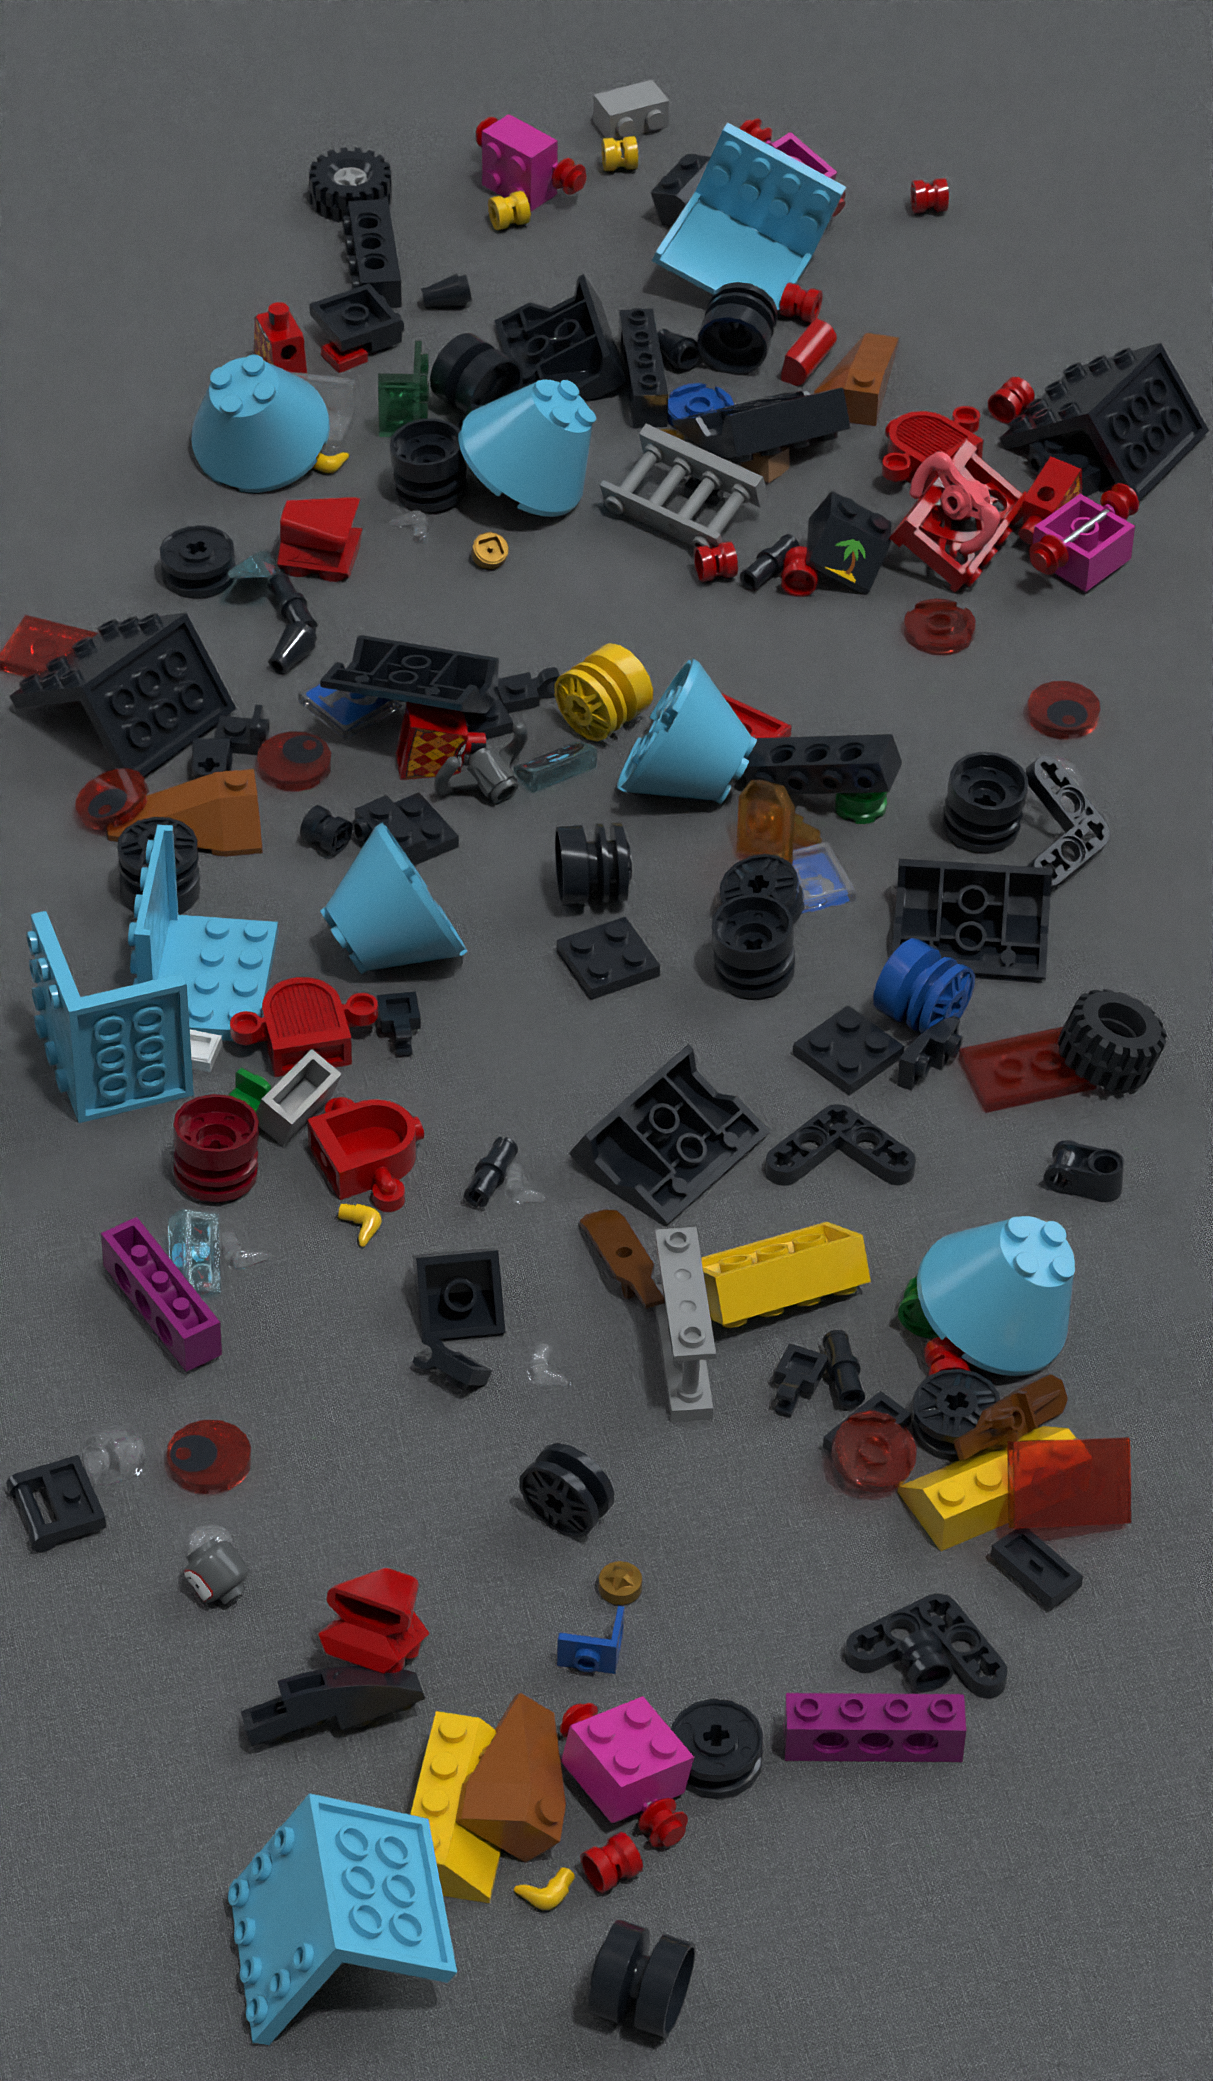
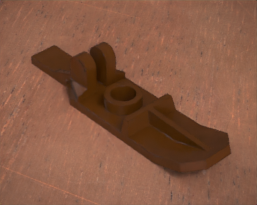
M607 1209L584 1215L579 1221L580 1227L593 1241L599 1256L604 1259L612 1272L613 1278L621 1283L625 1299L635 1297L636 1293L645 1309L665 1304L663 1295L652 1279L654 1263L626 1218L618 1210Z
M1052 1374L1043 1375L1028 1382L983 1410L976 1427L954 1440L959 1460H966L985 1448L996 1451L1008 1447L1010 1443L1018 1441L1024 1434L1039 1428L1038 1426L1043 1422L1062 1414L1068 1401L1062 1379Z

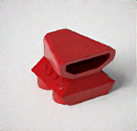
M361 498L287 500L280 519L281 543L277 562L278 567L284 569L285 573L293 577H304L310 573L319 574L323 580L329 582L350 578L361 545L362 528L352 527Z
M382 1568L331 1587L327 1592V1603L339 1616L318 1633L325 1653L383 1674L385 1672L395 1673L402 1671L405 1658L417 1657L422 1640L430 1634L414 1612L419 1589L418 1580L390 1568Z

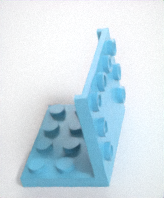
M727 123L722 130L695 193L656 250L652 262L711 294L728 283L743 282L753 284L765 290L773 298L779 312L781 297L787 283L796 284L811 261L846 187Z
M157 824L154 840H148L146 847V863H149V866L142 867L140 889L143 891V895L137 894L135 897L134 916L137 918V922H130L128 944L129 946H135V950L131 954L130 972L131 974H137L133 985L182 973L187 983L190 1029L221 1035L223 1041H233L230 1035V1020L235 1014L249 1011L256 1013L259 1017H263L262 1003L264 996L268 992L278 938V922L179 915L173 826Z
M47 911L31 914L32 931L26 932L30 953L35 956V959L29 960L33 982L37 983V987L31 989L32 998L36 1010L40 1011V1015L34 1016L35 1027L39 1039L46 1038L47 1040L44 1043L48 1063L50 1066H57L55 1077L60 1093L67 1092L78 1123L194 1096L187 983L183 974L80 997Z
M309 1793L284 1824L277 1828L272 1838L260 1852L255 1854L249 1865L238 1878L232 1881L229 1887L228 1901L233 1911L235 1924L234 1940L238 1944L241 1963L240 1979L244 1983L247 2002L246 2018L250 2022L253 2043L270 2045L342 1962L446 1983L457 1973L428 1818Z

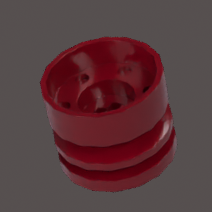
M210 1094L196 1097L184 1103L176 1112L173 1124V1144L175 1147L173 1171L178 1187L187 1195L202 1201L223 1202L246 1194L256 1183L258 1175L257 1146L259 1140V1120L255 1110L245 1101L230 1095Z

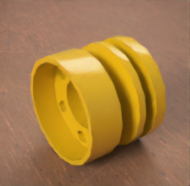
M608 643L588 655L583 662L574 665L569 671L561 674L555 682L554 696L566 722L578 734L589 740L601 741L609 737L614 731L620 729L625 722L634 719L649 708L653 701V687L643 664L632 652L621 645Z

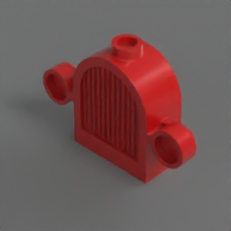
M960 406L953 411L952 420L938 413L928 411L910 412L891 420L885 429V436L888 438V451L882 461V475L893 482L906 480L911 483L917 468L927 457L936 452H944L951 456L966 439L977 448L974 453L982 459L984 440L973 434L979 429L980 412L971 406ZM933 470L929 474L923 491L937 475V470Z
M310 977L290 978L277 983L266 993L262 1003L263 1017H259L256 1013L249 1011L235 1014L230 1020V1035L233 1041L241 1045L265 1041L274 1077L285 1076L311 1049L334 1068L352 1065V1042L349 1028L368 1026L374 1023L378 1017V1002L371 994L357 993L350 996L346 1004H342L337 991L328 983Z
M337 1097L326 1103L324 1114L307 1119L308 1147L339 1200L372 1190L373 1204L378 1210L395 1212L403 1207L405 1203V1187L400 1179L406 1176L414 1166L416 1141L424 1139L423 1126L417 1116L412 1117L405 1108L387 1100L372 1099L354 1103L351 1099Z

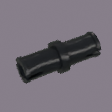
M786 534L772 547L764 548L756 557L757 560L740 573L742 584L747 589L754 590L759 588L770 576L779 574L783 570L784 557L787 551L800 546L797 539L790 534Z
M279 573L274 575L269 580L271 584H268V588L279 603L278 609L284 618H288L291 624L295 621L304 622L316 632L314 627H318V624L307 609V601L304 595L296 591L287 574Z
M502 1136L496 1138L488 1155L480 1159L476 1165V1175L464 1192V1197L470 1205L477 1207L480 1202V1208L485 1207L496 1186L502 1185L505 1181L507 1168L518 1152L517 1144L509 1137H505L504 1141Z
M843 1330L830 1331L822 1339L829 1361L827 1373L830 1380L835 1382L839 1403H842V1406L845 1408H855L865 1400V1392L862 1389L859 1378L861 1372L860 1363L857 1357L852 1354L848 1334Z

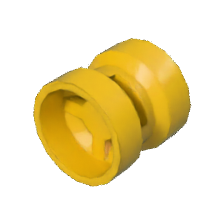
M628 136L618 141L613 138H602L601 152L604 171H614L617 167H625L627 170L638 168V147L635 136Z
M523 191L513 192L506 198L496 196L488 200L489 217L496 230L506 229L512 223L523 225L530 222V206Z

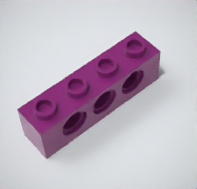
M138 1217L102 1232L103 1266L183 1369L187 1372L222 1355L220 1321Z
M786 1693L784 1711L785 1761L963 1762L966 1739L964 1694Z

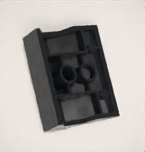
M584 274L577 278L573 297L551 308L528 302L494 320L503 352L516 360L522 367L523 381L521 389L539 380H553L559 383L562 380H568L578 387V395L583 400L599 398L628 383L602 302Z
M843 387L811 395L808 390L784 392L672 420L674 428L702 448L721 458H732L733 463L753 460V453L760 451L761 456L781 453V446L788 444L790 449L809 446V439L817 437L818 442L837 439V432L851 429Z
M359 635L350 665L345 669L343 663L336 662L320 680V687L362 694L364 696L392 699L399 702H410L464 711L469 714L487 713L498 698L499 658Z
M899 858L892 954L902 943L914 938L937 949L942 958L951 957L958 964L971 968L974 974L978 976L1046 980L1053 868Z
M688 1044L587 1132L569 1154L596 1183L663 1226H666L770 1131L738 1096L718 1093L697 1071L694 1050Z

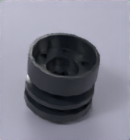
M743 282L724 284L715 290L708 302L705 318L698 333L697 347L702 358L711 367L728 374H746L759 368L767 357L771 338L777 324L778 309L773 298L765 290L753 284Z
M436 418L419 419L403 425L391 437L390 454L394 468L395 494L399 501L409 509L421 512H436L454 506L466 495L468 491L467 466L459 446L458 434L460 430L452 423Z
M994 752L972 753L958 760L950 772L947 797L942 815L943 829L947 836L962 848L982 853L1004 850L1014 843L1020 832L1023 808L1028 793V777L1023 768L1013 759Z
M150 817L138 820L125 828L118 838L117 855L119 858L121 898L125 906L134 913L135 897L137 894L143 895V891L140 889L142 867L149 866V863H146L148 840H154L157 824L172 825L178 914L181 915L194 906L200 894L198 840L195 833L185 823L169 817Z
M622 822L611 823L610 840H606L603 823L596 824L593 841L589 842L586 840L582 825L556 827L555 862L561 906L588 904L590 887L593 886L597 887L601 903L609 902L610 885H613L616 902L628 901L629 885L632 879L630 845L625 837Z
M755 894L732 898L719 907L713 915L711 926L714 947L713 957L715 961L714 970L719 984L729 993L743 998H762L774 995L787 987L795 972L793 918L789 909L777 899Z

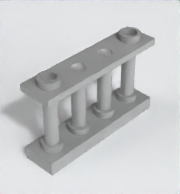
M645 424L639 432L644 455L620 487L605 480L600 484L604 504L610 511L615 514H625L694 548L700 546L716 548L719 543H723L720 533L742 503L749 502L761 507L768 498L763 476L648 424ZM661 462L672 467V470L649 500L633 494L655 463ZM690 475L702 481L678 514L661 507L684 476ZM713 489H720L731 494L708 527H704L691 520Z
M697 1228L655 1230V1241L662 1284H656V1286L663 1295L665 1304L654 1306L671 1422L713 1419V1403L706 1360L716 1359V1350Z

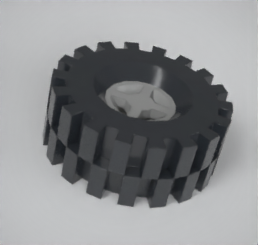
M348 147L340 148L341 152L336 153L333 149L327 151V157L321 154L317 157V162H312L311 170L309 169L310 204L313 205V210L316 213L321 211V217L327 219L329 216H332V221L339 223L343 215H348V201L388 199L389 205H391L392 173L390 164L385 162V158L381 155L375 157L374 151L368 150L366 153H363L362 148L356 147L354 151H348Z

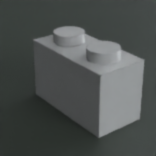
M653 80L594 94L593 122L606 138H613L617 141L628 136H637L668 127L669 100Z
M311 1049L261 1099L256 1111L259 1127L283 1146L307 1122V1119L311 1118L333 1095L342 1074Z

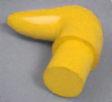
M319 452L316 457L317 462L312 468L324 473H334L349 458V454L342 452L334 456H326Z
M341 1203L339 1207V1219L362 1224L358 1241L361 1247H365L381 1226L382 1218L380 1213L375 1208L362 1204L350 1205Z
M562 1867L558 1870L555 1877L549 1880L546 1887L536 1888L522 1884L515 1886L514 1892L542 1911L551 1910L558 1906L569 1893V1887L574 1881L575 1875L570 1869Z

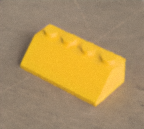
M823 1222L701 1257L710 1318L726 1328L744 1325L747 1323V1318L756 1315L762 1317L779 1315L784 1312L783 1307L790 1305H813L821 1301V1296L831 1293L834 1295L851 1294L857 1291V1286L871 1282L863 1235L830 1222Z
M1042 1426L1024 1434L1018 1441L1010 1443L1008 1447H1004L1001 1450H984L966 1460L955 1462L900 1485L897 1492L939 1550L943 1551L1087 1490L1091 1457L1069 1428Z
M436 1711L410 1815L428 1818L443 1896L490 1903L502 1848L458 1824L456 1817L462 1784L467 1775L476 1768L480 1761L478 1758L483 1748L491 1743L496 1731L481 1718Z

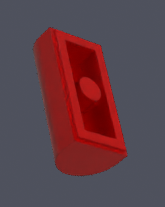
M818 318L814 319L785 354L780 376L781 381L795 386L803 384L837 342V335L828 323Z

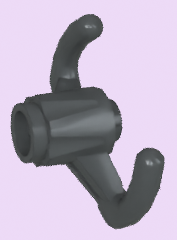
M521 722L515 723L512 727L514 733L513 740L499 752L497 749L487 750V748L476 751L469 758L468 762L470 764L465 772L453 775L460 766V761L456 757H449L435 777L434 789L436 794L444 796L453 791L479 788L494 803H500L509 798L519 786L516 782L517 777L509 765L511 761L518 757L528 740V729Z

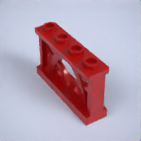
M967 439L950 456L961 475L968 481L977 480L987 487L989 494L992 496L990 497L989 504L993 505L998 501L1004 506V510L999 512L1000 522L989 543L975 553L964 555L960 552V545L973 539L982 530L983 521L975 518L977 531L975 532L950 530L951 518L945 514L941 507L940 498L945 488L938 473L889 537L898 547L904 544L951 584L950 589L953 592H956L963 584L970 587L980 576L982 570L978 566L981 564L984 567L998 551L993 547L994 544L1000 546L1012 532L1008 525L1014 526L1022 518L1023 499L1027 494L1025 491L1021 493L976 455L974 452L977 448ZM932 514H937L941 520H934ZM945 545H949V546H950V547H949V553H950V555L945 551ZM957 553L964 556V565L959 564L955 560Z

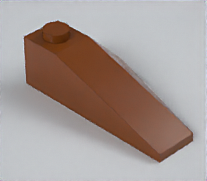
M865 333L814 390V394L843 387L849 422L876 427L897 352L899 337Z
M254 769L215 772L126 802L119 811L106 817L108 841L118 842V838L125 828L138 820L150 817H169L189 826L194 831L198 840V848L212 849V855L227 857L263 853ZM111 808L105 809V814H107L111 810Z
M519 1693L514 1696L495 1728L496 1734L491 1743L483 1748L478 1757L480 1761L476 1768L467 1775L462 1784L456 1822L520 1860L528 1862L560 1842L566 1801L555 1714L526 1695Z

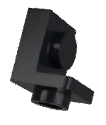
M255 704L252 719L220 716L214 738H231L232 753L258 756L261 742L268 741L270 720L264 719L263 705Z

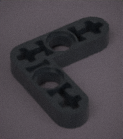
M1041 756L1026 768L1025 773L1028 777V785L1065 833L1031 860L1027 866L1046 867L1052 863L1055 867L1052 870L1051 888H1053L1107 844L1110 839V829L1106 821L1063 766L1051 756ZM1043 770L1049 775L1046 779L1040 774ZM1058 785L1060 789L1054 793L1052 789ZM1061 796L1069 797L1075 807L1074 813H1070L1063 808ZM1091 829L1095 835L1084 844L1080 838ZM1061 845H1067L1073 850L1074 862H1070L1063 857Z
M840 1104L830 1105L821 1110L772 1148L766 1157L765 1173L767 1178L772 1183L781 1186L796 1183L837 1150H840L891 1185H904L910 1182L914 1177L916 1157L909 1148L851 1108ZM807 1140H813L821 1146L811 1150L802 1147L800 1144ZM862 1140H871L878 1146L873 1149H863L857 1143Z
M935 1593L928 1595L857 1629L849 1635L846 1642L845 1660L848 1666L860 1673H871L900 1660L897 1654V1646L902 1639H897L891 1635V1630L897 1627H905L912 1632L931 1630L936 1633L942 1645L941 1654L947 1656L954 1672L975 1696L984 1699L995 1698L1002 1694L1006 1688L1007 1666L957 1602L945 1594ZM935 1612L937 1614L931 1617V1613ZM946 1614V1621L944 1622L940 1616ZM964 1639L970 1641L974 1645V1649L968 1652H959L951 1646V1643L955 1640ZM862 1647L864 1649L863 1651L858 1652V1648ZM873 1650V1654L867 1653V1651ZM980 1669L986 1676L979 1677ZM995 1675V1679L991 1680L989 1678L990 1676Z

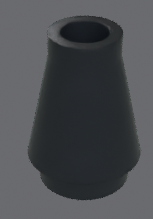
M456 273L428 287L421 288L425 308L465 306L464 303L472 301L467 275L458 276Z
M661 329L657 332L660 350L673 367L677 369H690L696 365L700 358V352L695 339L671 332L668 329Z
M295 621L293 624L287 625L273 655L268 660L269 666L279 674H286L292 666L315 649V642L317 641L315 631L301 621Z

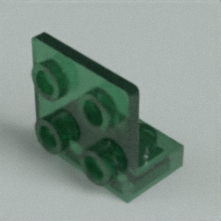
M415 341L413 374L378 373L379 437H392L397 429L408 422L428 419V403L422 402H429V354H422V341Z

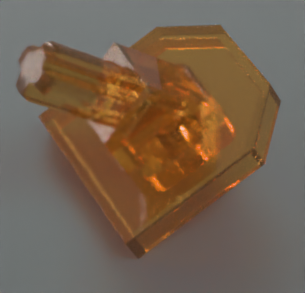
M751 780L739 795L736 852L749 856L760 854L777 855L793 864V843L808 850H814L822 842L821 832L804 823V817L795 813V807L783 785L764 780Z

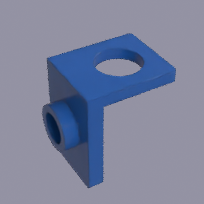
M618 1606L611 1639L559 1633L557 1640V1666L575 1668L584 1672L597 1671L616 1674L624 1634L625 1607Z

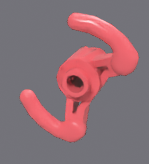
M936 452L927 457L917 468L912 478L909 495L913 499L920 498L929 474L933 470L938 471L939 478L945 488L941 496V507L945 514L952 519L961 520L971 516L983 521V528L979 534L960 545V552L968 555L980 550L989 543L998 528L1000 514L995 506L989 504L990 494L984 484L977 480L968 481L961 475L949 455L944 452Z

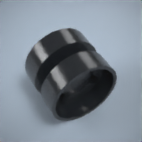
M463 333L450 340L438 354L430 374L432 392L452 407L458 408L463 414H466L470 403L484 406L520 390L523 381L522 367L516 360L495 349L491 344L473 333Z
M618 1919L611 1927L593 1966L588 2012L591 2015L621 2023L630 2011L634 2001H636L635 2028L667 2038L678 2020L688 1992L695 1963L696 1945L693 1942L663 1934L651 1955L648 1956L650 1946L649 1929Z

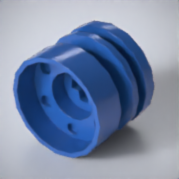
M911 938L902 943L884 965L873 993V1005L876 1010L897 1022L906 1021L911 1030L921 1032L922 1034L931 1026L951 1016L961 1018L973 993L975 974L971 968L958 964L951 957L942 958L937 949L919 939Z

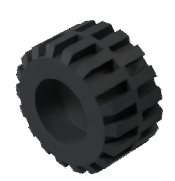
M1095 989L1090 990L1089 994L1083 993L1076 1000L1058 1038V1045L1060 1046L1058 1051L1060 1056L1065 1058V1064L1069 1068L1076 1071L1075 1074L1080 1078L1090 1081L1089 1083L1095 1086H1103L1105 1089L1112 1091L1114 1089L1128 1091L1129 1088L1135 1090L1148 1080L1167 1042L1165 1040L1167 1032L1162 1028L1163 1022L1161 1019L1154 1015L1155 1012L1150 1007L1143 1005L1142 1001L1136 998L1133 999L1122 992L1116 993L1109 989H1103L1101 992Z

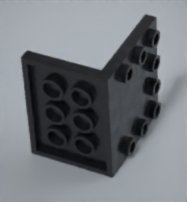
M1160 342L1133 351L1131 348H1125L1109 358L1101 355L1085 365H1082L1081 362L1070 365L1062 372L1064 376L1060 380L1049 384L1044 389L1046 393L1042 397L1033 400L1026 406L1028 410L1026 413L1008 423L1009 429L999 437V440L1004 449L1007 450L1085 428L1116 484L1122 483L1132 488L1138 496V501H1140L1200 441L1209 429Z
M187 612L164 616L152 613L142 619L132 616L122 622H118L117 619L109 620L97 628L99 632L92 638L86 637L71 646L73 651L70 654L58 656L46 663L47 670L40 675L36 673L20 681L19 685L21 688L9 696L16 709L81 701L125 785L138 781L193 741L194 738H197L218 723L220 716H227L237 709Z

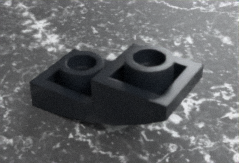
M951 1016L938 1022L909 1045L899 1058L897 1086L912 1091L920 1077L926 1078L931 1067L942 1071L950 1057L956 1058L963 1041V1036L958 1035L960 1018Z

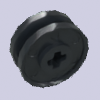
M205 525L186 526L173 531L164 538L159 548L163 583L170 591L179 596L189 598L211 597L226 590L235 579L233 578L236 576L233 540L226 532L216 527Z
M760 854L749 856L735 863L725 873L720 883V899L722 904L732 898L747 894L766 895L779 900L789 909L793 918V924L800 918L805 907L804 892L799 884L797 872L789 861L777 855Z
M963 1369L942 1370L928 1376L917 1386L912 1400V1429L914 1438L922 1449L933 1456L950 1461H960L954 1440L976 1427L982 1411L1000 1400L999 1392L991 1381L978 1373Z
M561 1443L547 1445L535 1459V1462L531 1463L519 1477V1489L524 1501L532 1512L548 1527L563 1535L572 1537L586 1536L597 1524L598 1518H602L614 1504V1490L607 1475L587 1454L570 1445Z
M713 1698L693 1703L682 1710L672 1723L671 1730L694 1756L685 1790L705 1798L722 1799L736 1796L751 1787L761 1773L763 1732L759 1720L748 1708L731 1700Z

